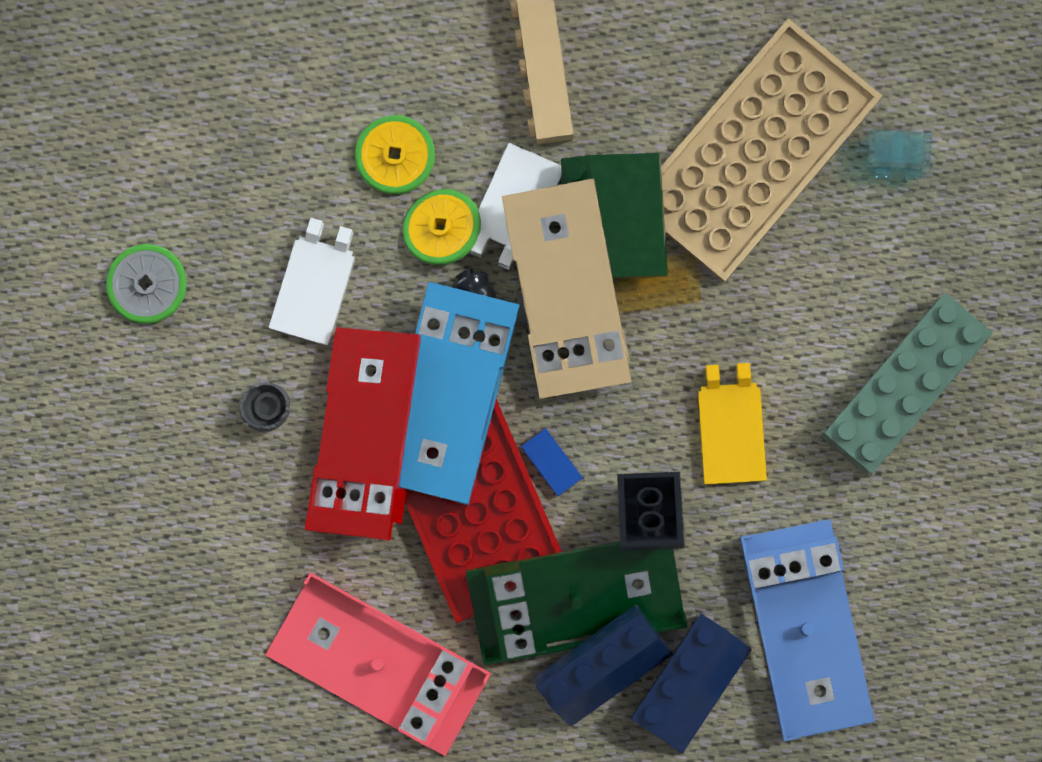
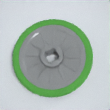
M152 244L133 246L122 252L110 266L106 279L107 295L113 308L127 320L140 324L156 323L171 316L181 305L187 287L185 270L179 259L169 250ZM148 277L153 284L147 290H144L140 286V282Z

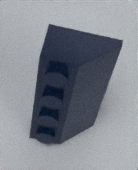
M636 604L534 676L535 684L554 712L572 727L673 655V652Z
M702 613L699 614L630 719L683 754L752 649Z

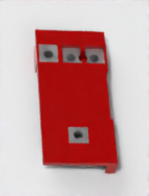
M336 327L326 387L328 399L318 464L314 465L305 530L322 534L331 533L391 541L393 523L402 524L407 490L399 488L421 335ZM371 366H375L376 374L370 377L368 370Z

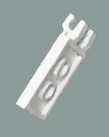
M508 143L478 209L481 218V231L470 254L482 258L489 240H494L505 245L498 261V266L509 271L513 264V255L501 196L557 186L562 177L561 165Z
M310 218L306 236H300L299 240H295L269 329L329 346L355 261V257L352 256L353 251H349L354 232H352V229L340 226L335 246L319 242L324 227L323 221Z

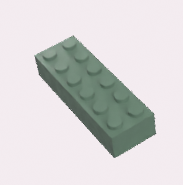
M945 292L821 437L869 477L993 332Z

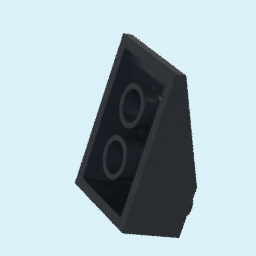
M680 472L617 474L620 551L685 549Z

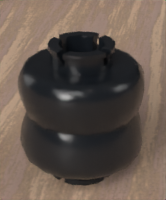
M471 268L455 276L458 281L452 285V288L496 298V293L489 285L485 272H474V269Z

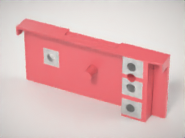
M310 572L304 582L305 586L268 649L266 656L398 729V731L446 756L491 673ZM321 628H327L330 631L328 639L321 640L319 638L318 631ZM450 661L453 663L454 669L451 673L443 672L442 665L444 662ZM438 675H443L446 678V684L443 687H437L434 683ZM430 689H435L438 692V698L435 701H430L427 698V692ZM417 716L423 720V725L419 729L412 726V719Z

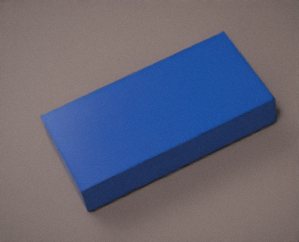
M546 428L521 446L522 450L558 497L583 479Z

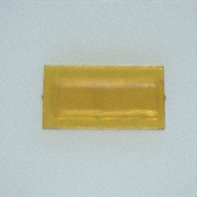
M689 253L667 256L668 276L613 282L619 313L702 301L695 258Z

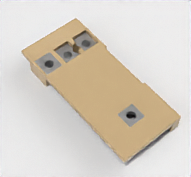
M594 179L501 196L513 261L516 260L527 318L528 340L539 398L632 382L628 364L630 359L624 328L622 329ZM554 221L561 225V230L556 234L552 233L549 229L550 224ZM606 339L614 341V349H607L605 347ZM576 344H581L584 347L585 352L583 355L575 353L574 347ZM561 347H566L569 350L567 358H563L559 354ZM546 350H551L554 353L553 360L549 361L544 357Z

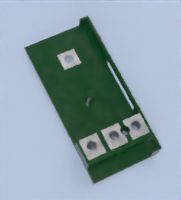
M620 541L465 570L484 666L574 649L585 640L547 647V643L595 634L636 604L658 633L688 627L683 609L673 549L620 551ZM635 579H641L643 585L635 588L632 586V582ZM513 610H519L516 614L510 613ZM516 624H521V625H522V626L519 627V628H514V627H513V626L516 625ZM520 638L525 639L523 642H517V641H516L517 639H520Z

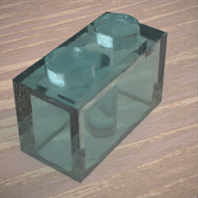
M870 129L866 135L865 171L872 172L874 177L885 178L890 177L891 173L903 174L905 179H921L922 175H926L930 170L932 133Z

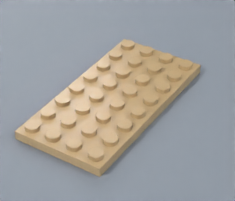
M788 18L661 166L665 234L725 283L883 96Z

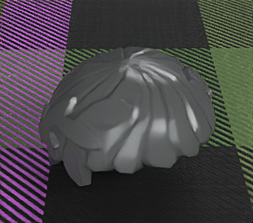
M269 382L257 383L256 386H252L242 396L239 405L240 416L249 428L261 432L275 430L289 416V396L281 386L273 383L270 384Z

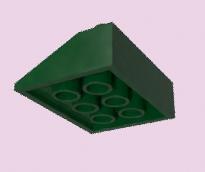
M660 153L586 155L562 158V184L594 179L613 282L668 276Z

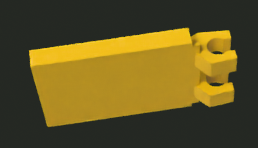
M737 363V384L720 385L719 365H706V386H701V391L697 392L704 485L767 481L760 387L757 388V383H751L750 363Z

